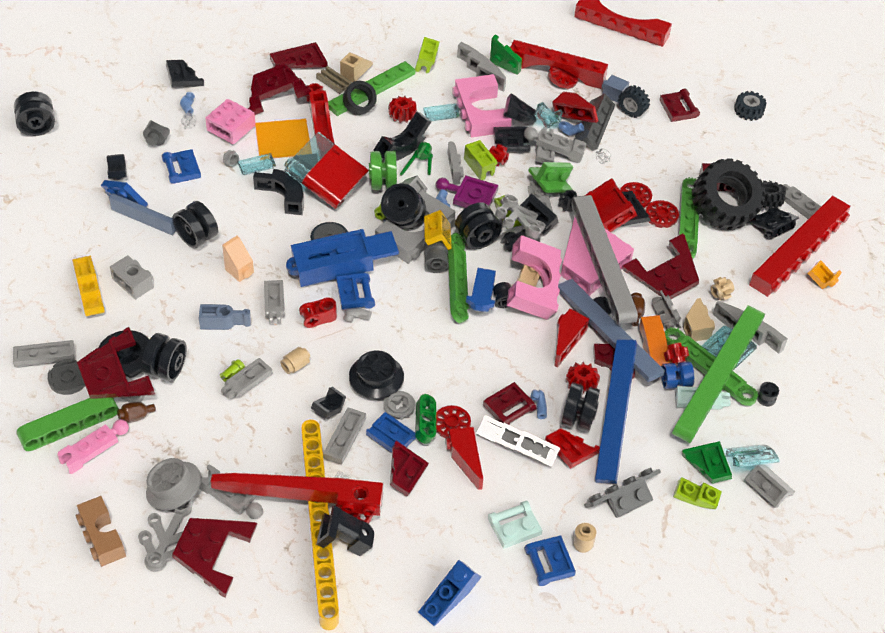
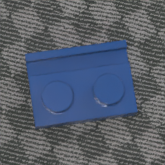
M386 412L372 424L370 429L366 430L368 437L391 453L392 446L396 440L405 447H408L416 439L414 431Z

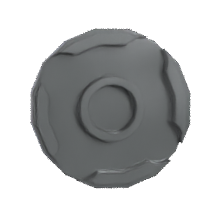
M66 359L59 361L48 372V384L58 394H74L85 387L77 360Z

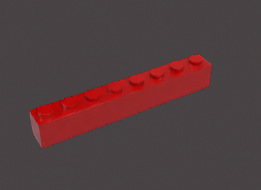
M832 195L753 273L749 286L767 297L772 292L776 293L783 281L787 282L793 271L797 272L802 262H807L812 252H817L821 243L827 242L831 233H836L842 222H847L850 217L849 210L851 206Z

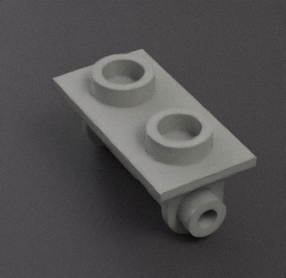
M661 290L662 296L654 297L652 299V306L658 315L665 312L660 315L664 328H674L676 324L681 328L679 323L681 317L677 309L672 310V300L669 295L665 297Z

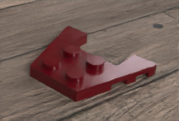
M283 63L253 75L252 94L249 97L250 107L248 109L257 115L264 112L261 102L263 99L271 98L281 92H287L294 88L297 98L309 95L311 89Z
M684 233L669 240V245L677 254L674 258L649 271H646L639 260L635 258L622 265V270L626 273L629 272L637 281H642L648 285L649 289L659 296H662L660 292L662 290L665 297L669 295L670 299L699 285V277Z
M130 327L125 328L119 336L112 337L106 345L100 349L96 348L77 362L90 399L155 394L149 376L127 382L117 356V351L136 345Z
M189 518L172 553V558L191 573L197 574L204 580L205 584L209 587L212 586L219 591L218 594L226 598L234 577L213 570L228 536L250 543L258 523Z

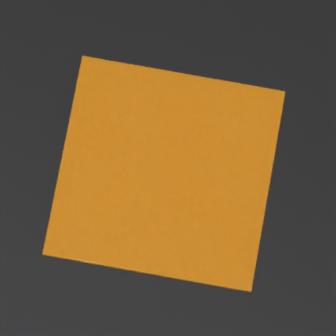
M306 118L255 123L260 159L312 155Z

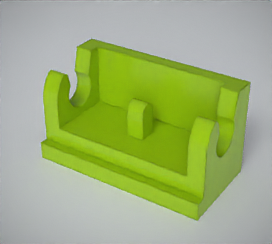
M424 37L415 66L416 72H419L422 66L427 68L426 73L430 72L431 66L435 63L440 41Z
M481 140L465 145L464 160L480 180H485L488 171L493 176L498 162Z

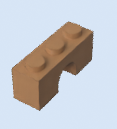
M102 496L78 504L77 509L79 513L75 516L79 527L84 526L85 531H82L86 543L91 542L92 548L89 549L93 560L98 559L101 567L125 558L124 546L117 530L114 529L109 532L99 531L102 527L111 524L109 512Z

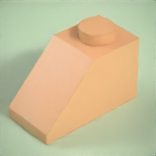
M235 236L222 245L225 270L239 282L250 277L254 273L253 260L241 239Z

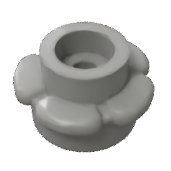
M228 150L223 156V163L227 167H234L239 162V155L234 150Z

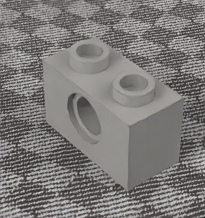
M129 255L110 266L112 279L135 300L154 288L151 272L143 269L137 260H133Z

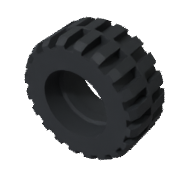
M727 158L726 160L719 159L711 163L694 182L692 196L695 198L693 199V204L697 206L696 211L703 216L702 219L705 222L709 221L713 227L719 226L721 230L741 228L750 222L762 209L765 201L763 196L765 189L761 186L763 182L761 178L757 177L758 173L750 169L751 166L742 164L743 161H733L732 158ZM717 183L731 186L739 196L740 206L726 203L718 194Z

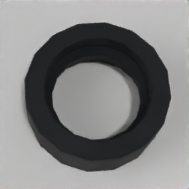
M354 81L343 93L344 106L349 112L356 115L366 114L377 102L375 89L365 81ZM354 89L362 90L367 95L369 101L365 107L358 106L353 102L351 92Z

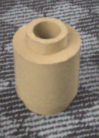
M297 347L283 356L280 364L287 374L295 373L310 363V353L306 348Z
M581 523L576 527L573 545L577 551L586 553L594 547L597 532L593 525Z

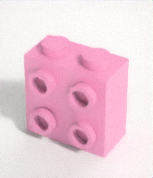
M226 99L205 117L207 131L233 145L256 125L255 113L230 99Z

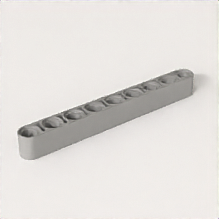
M592 196L573 197L571 203L575 218L616 324L637 322L638 314Z

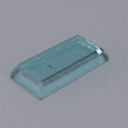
M456 103L423 108L425 117L430 121L453 119L460 116Z
M271 153L237 161L242 175L276 167Z

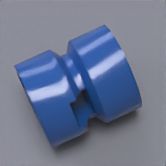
M679 362L677 366L675 363L662 364L661 367L665 370L664 375L661 376L664 389H675L678 385L693 387L695 378L691 362Z

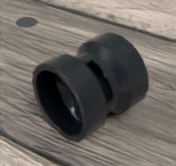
M500 282L493 287L496 305L499 308L510 307L507 306L508 290L511 288V284L508 282Z

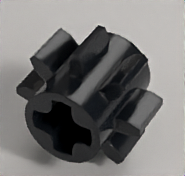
M566 190L564 194L560 193L558 205L562 206L564 211L572 212V198L579 196H577L576 191Z

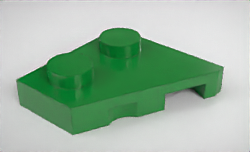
M495 34L491 39L490 61L518 75L521 72L522 58L514 53L508 45L504 46L498 41L499 36Z
M720 441L682 450V456L712 484L732 479V473Z

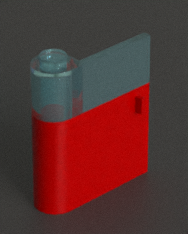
M319 132L293 158L290 157L284 164L286 167L285 172L336 210L342 205L348 193L369 171V169Z

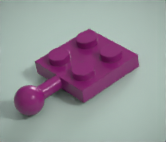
M466 175L460 186L449 183L443 177L439 178L435 183L439 191L444 189L456 192L453 204L465 208L475 203H485L490 207L499 187L497 184Z

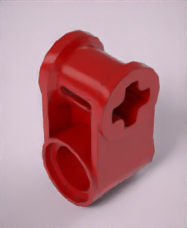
M330 297L304 303L299 308L300 314L304 317L303 323L307 328H313L337 319L336 301Z

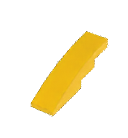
M91 255L72 259L85 316L104 313L105 310Z

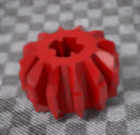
M399 95L397 98H392L388 106L389 115L394 121H399L400 123L405 121L408 123V120H411L417 111L416 101H413L412 97L406 98V96L400 97Z
M584 361L581 365L575 362L573 367L570 366L566 375L568 388L570 389L572 382L582 384L584 388L583 394L589 387L597 388L600 380L597 368H592L591 363L585 365Z

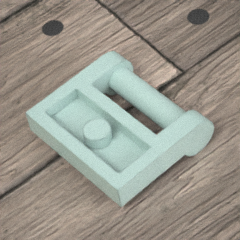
M527 500L520 502L518 506L502 512L488 514V520L503 549L542 535L543 530ZM521 513L525 516L503 525L499 523V521Z

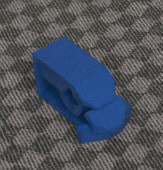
M477 268L472 296H467L466 303L470 305L471 309L488 312L490 308L494 307L495 300H491L495 282V270Z

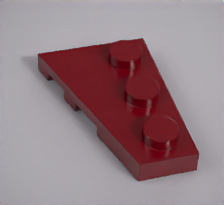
M316 42L270 53V60L274 67L283 63L290 69L323 68L328 66V62Z

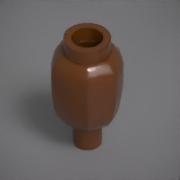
M632 293L631 297L637 310L638 319L637 322H632L631 325L639 326V319L645 313V300L642 294Z
M142 402L126 403L122 405L121 409H117L118 419L125 420L127 423L142 420L148 413L156 412L154 404L145 405Z

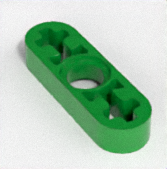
M422 394L416 402L415 436L421 443L429 444L436 435V400L429 394ZM422 416L427 417L430 421L424 420Z

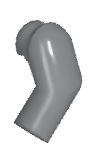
M361 308L346 309L343 320L352 322L353 317L370 320L372 311Z

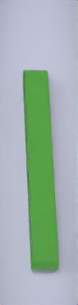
M747 305L672 432L673 435L688 443L692 442L761 325L765 313Z

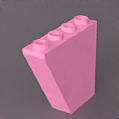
M574 217L561 276L566 280L573 279L590 296L601 287V283L577 220ZM605 229L620 269H622V265L632 260L634 248Z

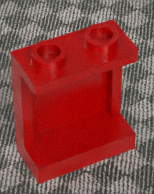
M613 178L584 195L592 196L603 226L609 232L614 231L637 216L633 205L625 198Z

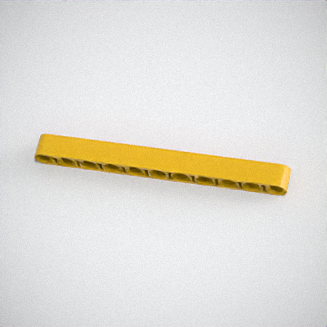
M309 419L303 422L301 427L305 476L325 477L320 425L317 421ZM308 501L319 624L325 630H333L339 624V607L332 542L325 548L316 545L321 521L316 520H322L324 513L329 515L328 503ZM324 595H330L331 597H329V598H324L323 596H324ZM328 614L333 615V617L326 618L324 616Z

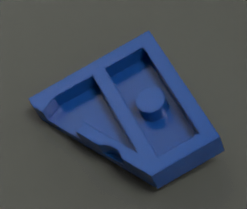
M104 180L101 184V187L106 190L105 193L108 196L116 194L142 206H148V203L127 182Z

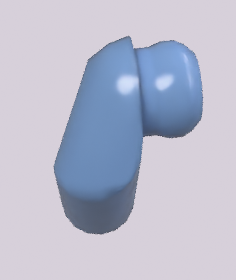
M187 92L180 101V106L186 115H191L194 111L191 105L194 102L195 95L192 92Z
M561 121L558 126L568 136L584 131L582 123L574 126L569 122Z
M441 189L436 199L450 207L446 200L448 193L446 190Z
M540 389L532 390L531 399L536 400L537 418L545 419L547 417L545 394Z

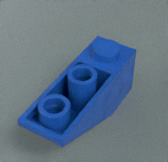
M458 560L418 613L433 626H436L471 592L482 576L466 563Z

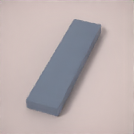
M112 194L109 197L111 210L172 236L175 234L176 229L171 217L116 194Z

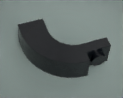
M416 111L403 132L392 138L382 136L373 151H379L383 160L386 151H395L396 161L403 159L413 153L419 144L425 140L424 133L431 124V121L421 112Z
M273 169L272 174L254 172V190L273 191L283 195L285 198V214L303 215V187L297 178L279 169Z

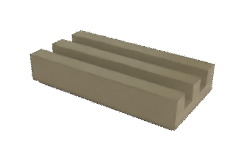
M329 66L325 70H321V73L318 72L316 74V79L339 94L344 92L352 83Z

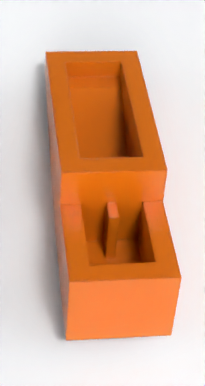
M660 315L641 317L639 329L644 341L643 349L660 366L670 363V361H665L663 353L668 350V345Z

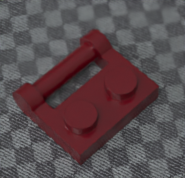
M686 88L679 92L660 95L659 100L671 122L693 119L700 115L699 109L693 104L689 97L690 93ZM680 100H684V101H685V103H686V105H687V107H688V109H689L690 111H686V110H685V108H684V106H683V104L681 103Z
M515 382L483 400V406L494 418L508 425L526 413H532L537 409L533 400ZM521 402L524 404V406L508 416L503 414Z

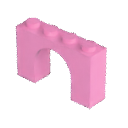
M494 74L455 79V87H452V93L456 97L457 107L461 109V118L465 120V129L469 131L471 138L493 135L494 127H511L512 119L503 115L505 108L481 110L472 105V103L479 100L497 98L498 83Z
M522 235L517 239L512 247L511 260L536 270L542 278L543 288L533 287L516 281L508 290L507 306L546 320L557 312L559 306L557 297L560 292L558 283L561 277L559 269L562 263L560 249Z

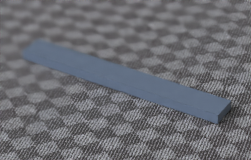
M573 279L558 284L559 293L580 314L589 318V323L614 349L616 348L617 340H633ZM637 344L634 369L647 382L663 376L665 370Z

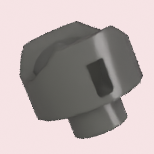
M152 120L149 121L143 131L146 142L151 146L163 145L170 134L169 128Z

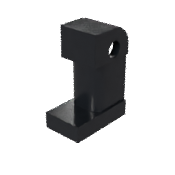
M334 505L331 515L326 513L322 515L316 545L325 548L338 538L348 543V551L362 556L373 547L374 530L367 522L361 521ZM362 529L366 531L367 535L363 534Z

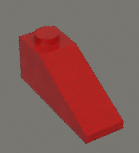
M563 91L552 101L555 116L598 122L595 106L577 93Z
M570 308L565 314H561L557 322L559 324L555 367L557 368L588 329L589 318Z
M474 427L449 429V438H445L446 450H450L451 458L478 490H482L484 478Z

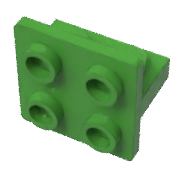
M544 162L541 167H530L528 169L532 178L537 181L541 189L546 193H564L566 190H573L566 181L574 168L571 163Z

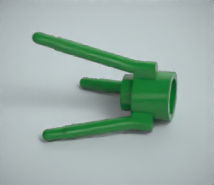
M421 142L418 149L415 150L411 159L400 172V175L402 176L407 171L415 158L420 160L428 159L427 174L431 175L432 146L427 142Z

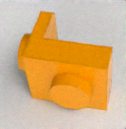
M820 260L810 269L808 275L821 289H824L827 286L833 287L839 281L838 277L842 272L838 270L832 273Z

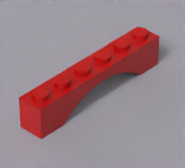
M579 0L575 8V18L661 47L665 45L670 36L672 23L660 19L625 17L611 11L599 0Z
M513 40L510 46L512 51L522 58V69L535 65L553 66L573 74L587 86L602 89V84L607 76V63L518 40Z
M326 90L309 92L310 113L319 161L335 145Z

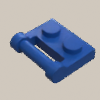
M193 149L162 154V160L166 163L170 183L175 184L201 178V172ZM177 161L181 171L180 174L176 173L173 162Z
M368 273L336 276L342 310L359 307L370 309L375 306V299L372 297L369 284L370 275ZM357 283L362 284L365 298H359Z
M561 535L532 542L524 547L526 554L531 558L538 576L536 580L539 586H545L550 582L575 576L576 570ZM543 550L551 572L545 573L537 553L538 551Z

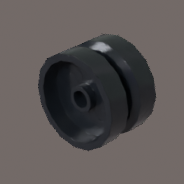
M37 91L19 95L14 102L15 122L19 131L28 136H41L50 132L55 125V116L52 100L49 96Z
M399 183L389 187L382 195L381 210L385 217L399 228L408 229L415 227L422 221L426 212V203L415 188L409 184Z
M193 201L185 209L177 211L172 216L173 225L178 235L193 249L198 248L204 244L205 240H210L218 234V225L213 214L199 201Z
M475 203L466 207L455 220V228L471 249H482L489 246L502 232L501 222L485 203Z
M155 333L148 341L144 350L141 366L142 372L152 377L159 375L161 380L167 382L175 381L185 362L187 353L186 342L178 338L170 339L168 335L162 333Z
M572 382L563 413L562 425L572 428L575 425L577 416H579V430L589 432L592 422L596 417L600 389L589 387L585 398H582L583 385Z

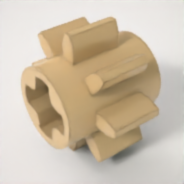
M719 277L713 280L714 284L711 286V293L715 298L727 300L732 297L730 293L734 291V284L730 279Z

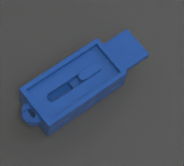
M360 229L290 245L292 257L287 260L286 269L290 275L298 276L300 286L303 287L334 280L336 276L373 271V260L398 255L399 250L392 231L366 237L364 230Z

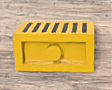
M438 210L424 216L425 242L427 245L442 240L446 248L450 250L451 227L442 211Z

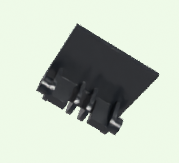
M772 208L756 215L748 223L765 229L764 237L772 240L778 235L794 229L796 226L795 220L799 219V217L779 208Z

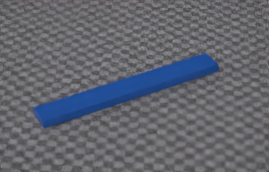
M636 340L616 341L595 478L596 483L617 484L637 349Z

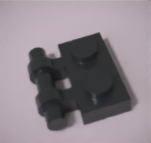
M528 126L494 127V142L508 148L507 153H524L531 150L530 145L523 144L529 143V140L524 136V131Z

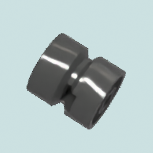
M442 240L431 245H427L425 242L426 270L431 273H441L447 270L449 267L448 249Z

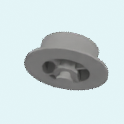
M168 458L156 464L150 470L146 480V498L148 503L157 510H172L188 502L196 494L201 484V472L198 467L193 463L183 462L178 458Z

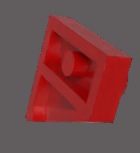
M562 428L547 435L544 440L560 448L557 455L570 469L600 452L598 445H595V447L583 443V438L574 436Z

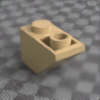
M349 52L340 61V74L351 82L357 81L373 65V62Z
M701 298L696 299L686 315L683 326L686 336L691 337L694 341L711 339L713 330H715V323L713 319H710L707 306L703 304Z

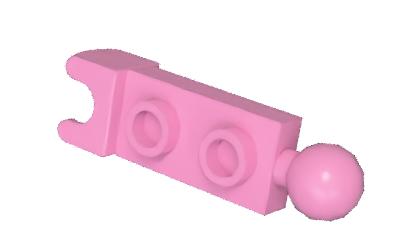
M119 419L113 423L111 429L106 424L74 445H68L60 450L57 454L59 462L61 464L66 463L69 474L75 473L83 467V464L118 442L116 435L126 434L129 429L128 423L125 420Z

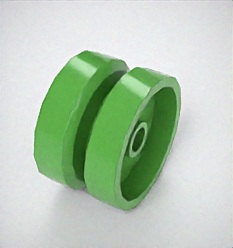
M379 151L370 152L369 179H371V190H381L382 179H385L386 189L397 184L395 151H386L384 162H382Z

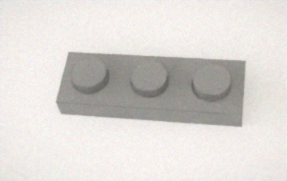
M74 340L13 347L14 367L54 363L66 359L75 360Z
M347 407L323 452L324 459L343 464L366 420V413Z

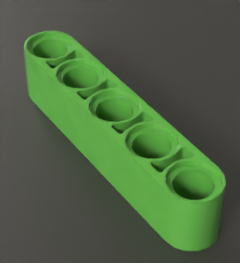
M88 398L26 423L17 429L16 434L25 451H33L111 419L117 415V409L119 408L114 398Z

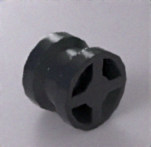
M773 382L762 383L759 388L757 401L766 407L773 406L779 395V387Z

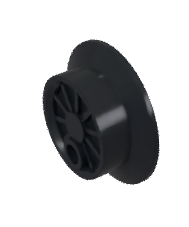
M123 330L107 336L98 348L100 349L106 345L112 337L119 336L123 333ZM131 330L136 345L116 352L124 374L129 378L142 373V357L150 340L143 333Z
M374 350L363 354L351 366L349 382L353 390L359 395L370 399H383L390 397L402 387L404 371L402 366L390 354Z

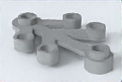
M506 194L501 199L502 206L497 208L495 216L504 219L502 225L508 229H512L516 219H518L526 230V237L533 240L538 239L541 232L544 231L545 223L536 220L537 213L518 205V199L515 196ZM511 210L510 216L506 217L507 211Z
M190 500L174 509L175 514L166 532L162 527L159 514L152 513L148 516V524L154 529L160 542L157 549H155L152 544V535L149 531H141L138 535L140 544L144 545L147 552L144 563L148 570L160 571L165 567L167 561L173 559L172 553L174 549L167 552L166 550L168 546L178 543L182 532L175 533L183 517L187 516L192 510ZM144 536H148V537H149V538L146 539V540H143V539H142Z

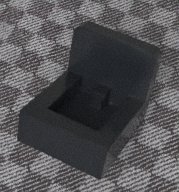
M107 155L108 179L122 180L123 177H127L125 155Z
M333 386L329 387L326 396L314 401L311 409L317 412L319 416L327 419L341 413L346 396Z

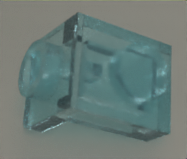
M544 102L537 104L535 117L548 129L552 126H557L561 122L563 112L560 109L553 113Z

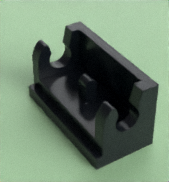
M532 193L520 205L537 213L536 220L545 223L544 231L541 232L544 236L559 223L557 215Z

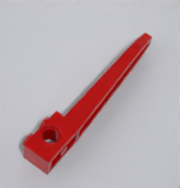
M248 473L212 474L210 481L211 488L232 493L337 504V507L348 514L357 513L366 516H380L383 499L382 482Z

